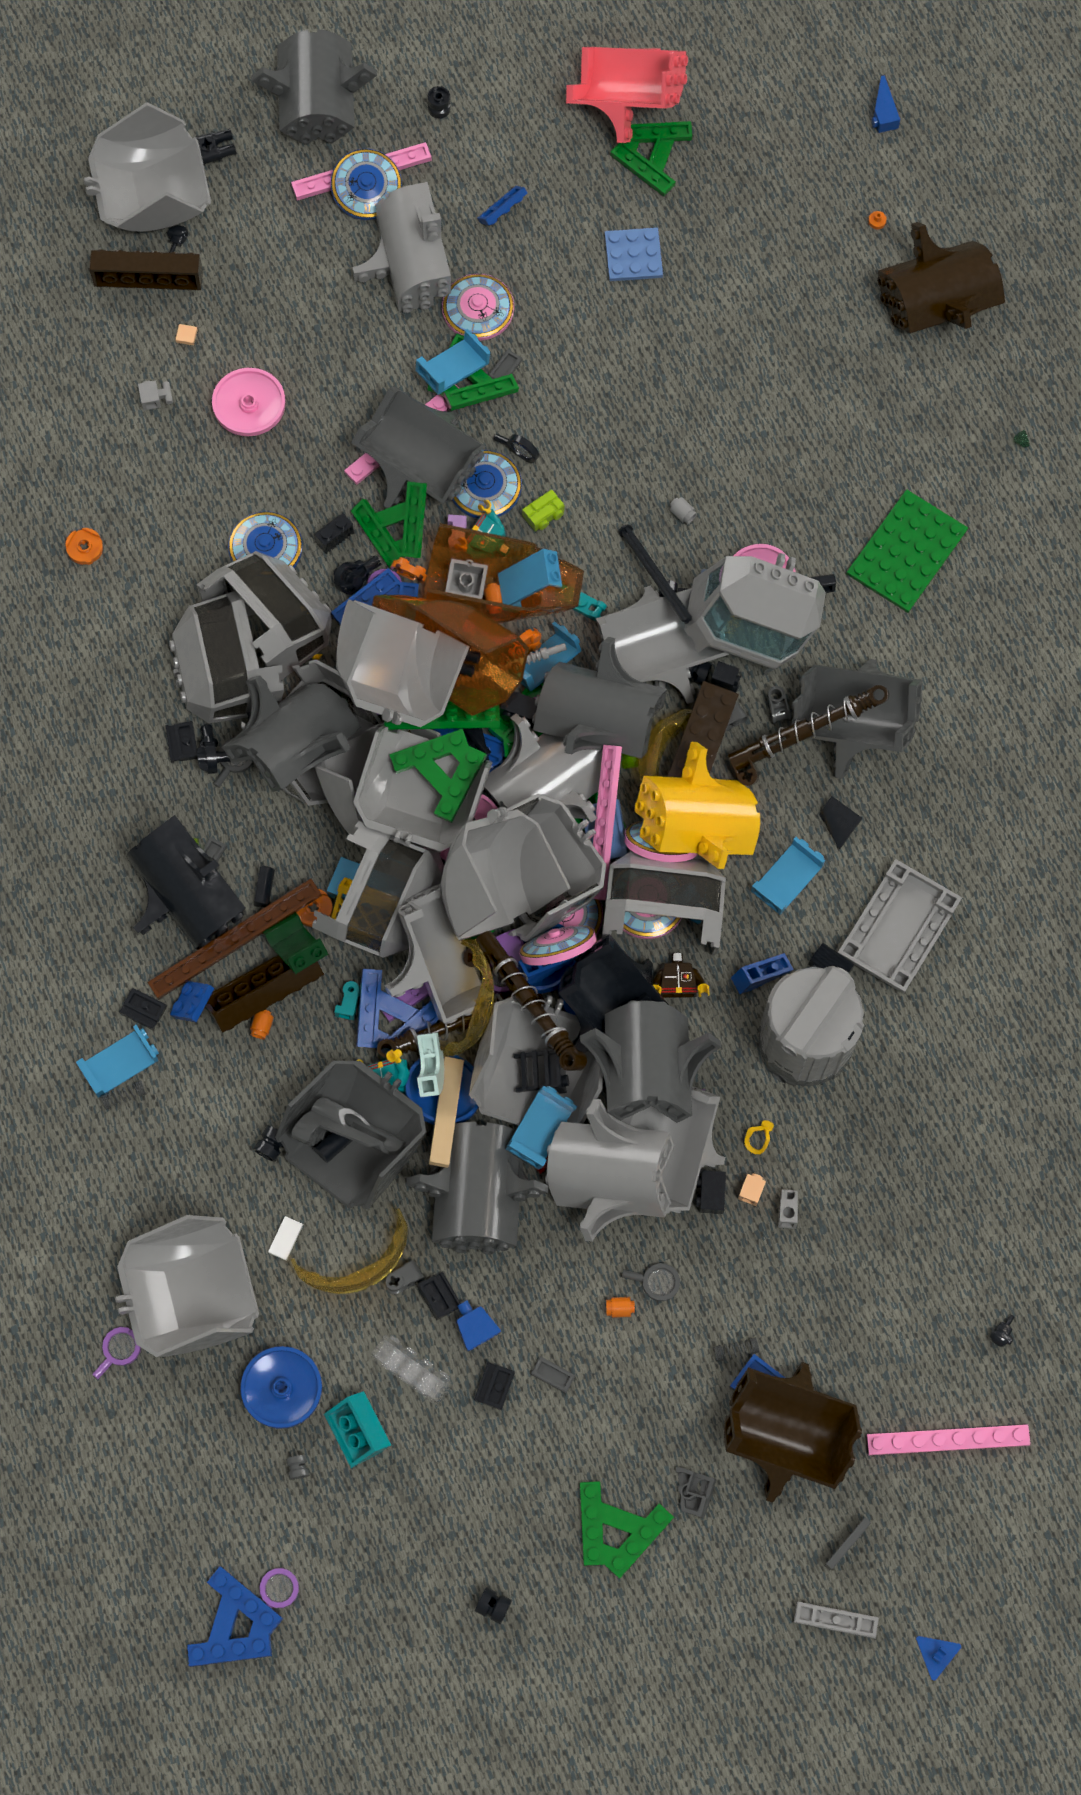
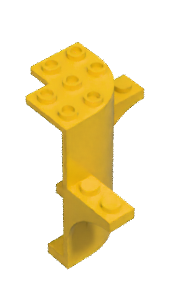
M691 742L682 777L643 776L638 799L635 803V812L644 818L640 829V838L659 852L698 853L717 869H724L729 854H754L760 831V813H757L755 806L758 803L752 791L738 780L711 778L706 765L708 749L698 742Z

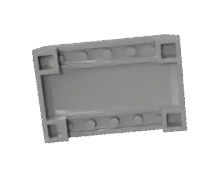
M895 859L838 953L869 974L905 993L962 897Z

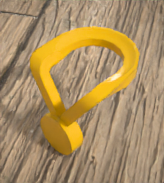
M764 1120L761 1126L750 1127L747 1130L744 1143L748 1151L753 1154H762L766 1150L770 1142L769 1132L774 1127L772 1122ZM764 1130L765 1142L762 1149H754L750 1145V1137L754 1131Z

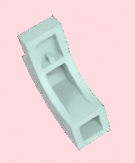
M438 1032L419 1034L417 1039L421 1071L417 1080L420 1097L440 1095L444 1085L443 1050H440Z

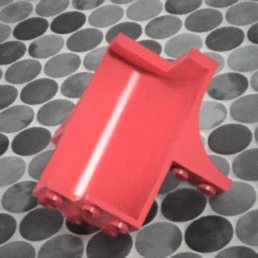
M582 47L581 84L567 85L566 103L587 104L601 109L607 114L614 125L617 143L630 142L633 134L631 128V121L633 119L632 107L671 108L679 103L683 87L687 83V74L685 73L688 56L686 51L661 50V48Z

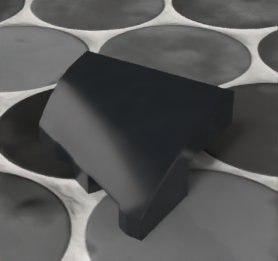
M831 796L819 814L839 849H841L862 821L861 816L833 796Z

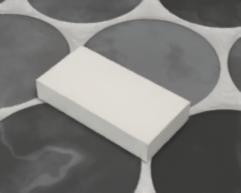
M285 1216L268 1253L287 1261L303 1224Z

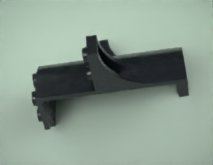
M175 815L148 834L137 846H134L128 852L126 858L144 881L148 893L146 912L142 919L133 927V931L137 936L140 933L142 935L148 933L152 929V924L155 922L160 924L167 918L166 914L169 913L188 940L197 949L212 941L211 938L215 935L217 938L227 931L229 923L233 922L235 924L245 915L246 907L218 872L220 866L218 862L201 849Z
M610 934L598 940L590 949L579 954L574 959L576 961L572 967L568 966L561 977L558 992L578 1017L580 1031L572 1043L578 1051L583 1053L589 1051V1049L580 1042V1035L594 1028L605 1034L606 1013L636 1000L644 993H647L655 1002H666L651 984L653 963L648 958L640 964L635 962Z

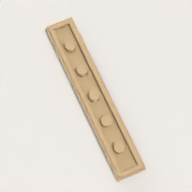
M444 1057V1085L441 1094L438 1096L429 1157L430 1165L449 1167L464 1060Z

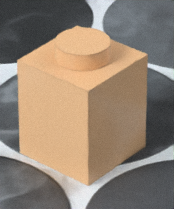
M753 1173L752 1175L747 1174L738 1200L757 1206L766 1183L765 1180H762L763 1177Z

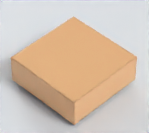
M179 324L176 343L194 345L197 327Z

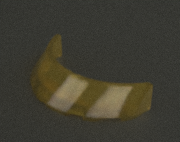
M679 710L678 713L660 720L651 730L647 753L642 759L639 758L638 760L641 783L643 776H659L662 755L672 739L686 729L692 710Z
M461 940V944L470 948L473 952V964L481 971L483 977L466 1037L459 1042H449L447 1046H440L444 1057L458 1055L472 1047L484 1033L493 1010V977L486 955L476 940Z
M396 1209L398 1216L397 1226L391 1244L375 1263L348 1276L326 1277L301 1268L297 1265L295 1259L292 1258L290 1260L298 1277L313 1288L334 1294L355 1293L366 1290L369 1286L376 1285L395 1268L406 1246L408 1225L400 1209Z

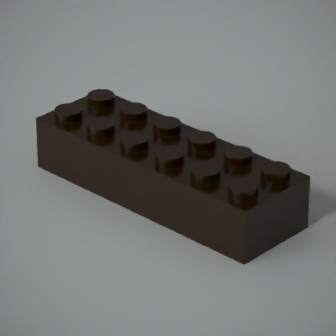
M91 250L89 270L94 287L172 290L202 289L203 269L200 254L192 252L183 254L177 252L160 253L157 251Z
M703 681L668 777H682L691 742H698L708 749L706 765L710 774L739 694Z
M277 955L212 992L205 1006L223 1033L233 1029L237 1024L249 1020L258 1012L266 1010L272 1004L282 1001L291 993L301 990L305 985L317 981L324 973L317 961L299 973L294 974Z

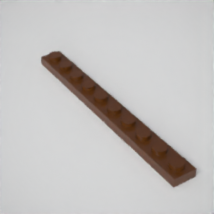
M309 879L147 983L158 1000L257 938L263 934V931L321 897L322 894L313 880Z

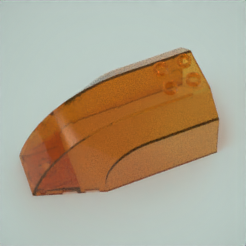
M440 523L430 557L422 610L484 623H504L561 613L578 607L584 570L564 559L560 560L558 558L562 587L547 586L521 600L522 607L488 601L485 599L484 591L482 599L445 592L451 559L462 561L470 559L474 561L473 563L488 565L485 589L491 583L500 585L498 573L542 549L538 548L533 542Z
M375 595L373 597L372 606L424 624L423 628L436 633L439 630L470 646L469 650L481 652L478 664L469 661L463 662L475 665L474 675L469 677L459 674L449 701L470 715H476L506 702L521 683L529 647L519 636L479 610L455 601L409 595Z

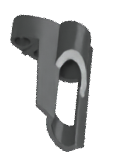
M325 1097L318 1099L314 1103L312 1110L296 1123L291 1134L293 1139L306 1145L314 1146L320 1140H323L328 1130L360 1144L373 1147L388 1155L399 1154L403 1151L406 1143L405 1140L369 1124L357 1112ZM356 1123L388 1139L385 1142L352 1128V1126Z

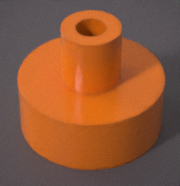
M880 211L872 212L868 220L870 227L876 230L882 229L886 225V215Z

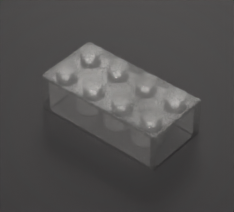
M384 1335L371 1353L372 1360L438 1407L452 1388L450 1376L442 1370L438 1373L434 1370V1365L425 1358L423 1361L420 1360L413 1349L402 1347L401 1341L393 1335L390 1337Z

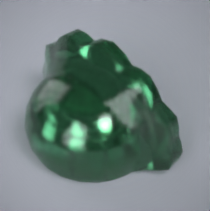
M1025 430L1015 435L1014 442L1024 448L1030 446Z

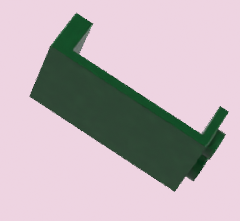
M296 912L263 931L269 946L294 974L299 973L328 955L320 938L316 940L308 932Z

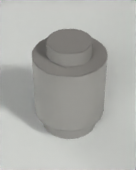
M683 497L675 498L670 504V511L682 523L689 524L697 516L695 508Z

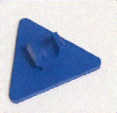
M921 1636L916 1638L930 1677L935 1681L961 1649V1645L959 1643Z

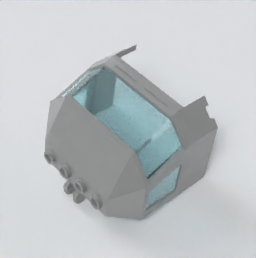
M783 553L778 555L775 565L752 556H726L693 579L688 607L692 620L685 624L684 630L694 641V647L697 652L709 646L768 667L764 671V675L795 658L820 627L826 592L818 580L793 572L796 558L790 557L787 561L786 569L782 568L785 563V554Z

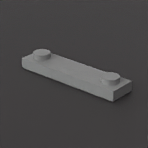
M797 1601L793 1623L875 1639L879 1617Z

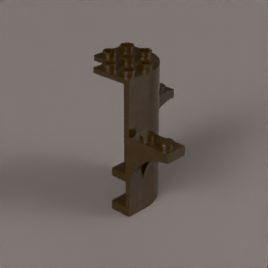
M919 222L911 224V237L914 241L913 253L916 259L878 270L879 277L877 281L881 289V303L891 309L892 324L907 333L917 332L947 321L967 329L972 327V315L1005 303L1001 273L998 264L993 263L991 259L993 255L986 246L976 241H969L949 248L938 247L929 237L926 225Z
M801 1362L793 1377L790 1378L775 1377L748 1367L730 1399L729 1406H732L730 1414L725 1417L724 1441L726 1452L749 1459L765 1470L768 1475L764 1486L766 1501L772 1503L777 1496L781 1495L786 1482L791 1480L792 1474L836 1489L838 1484L844 1480L848 1469L854 1465L855 1456L852 1446L862 1434L857 1405L814 1391L809 1364Z

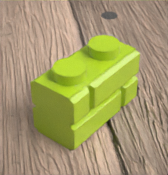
M550 490L523 508L522 517L536 532L539 529H545L553 519H560L564 514L565 505L555 492Z

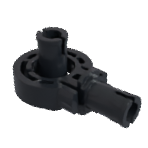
M374 555L366 562L358 560L354 563L345 562L341 564L333 573L335 587L348 595L358 592L364 581L369 579L370 572L381 566V563H379L381 560L378 556Z
M204 724L201 726L202 740L199 743L200 747L197 749L198 765L202 771L208 774L218 773L217 763L231 761L225 751L216 752L215 747L218 746V740L214 738L213 726Z

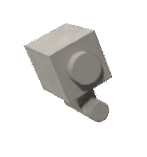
M144 381L138 384L143 411L161 408L160 399L165 398L166 404L173 403L170 383L168 381L162 383L163 389L157 388L156 381Z

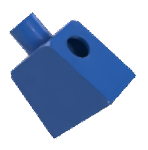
M468 1300L457 1306L462 1317L456 1320V1324L467 1352L501 1333L500 1328L481 1306L473 1310Z

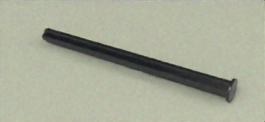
M629 524L622 526L619 530V535L625 538L684 624H688L692 620V616L633 533L632 526Z

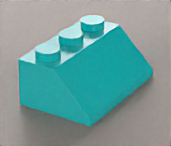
M364 1391L348 1396L324 1414L351 1468L380 1454L391 1446Z

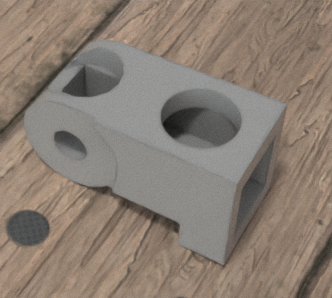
M781 1189L778 1227L796 1229L798 1223V1191Z

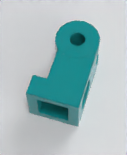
M349 981L343 986L344 997L342 1005H336L334 1013L335 1017L354 1021L360 997V988L356 982Z

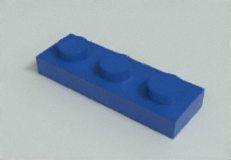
M515 186L477 218L479 222L484 225L496 223L497 218L508 213L514 204L523 200V197L527 194L525 187Z

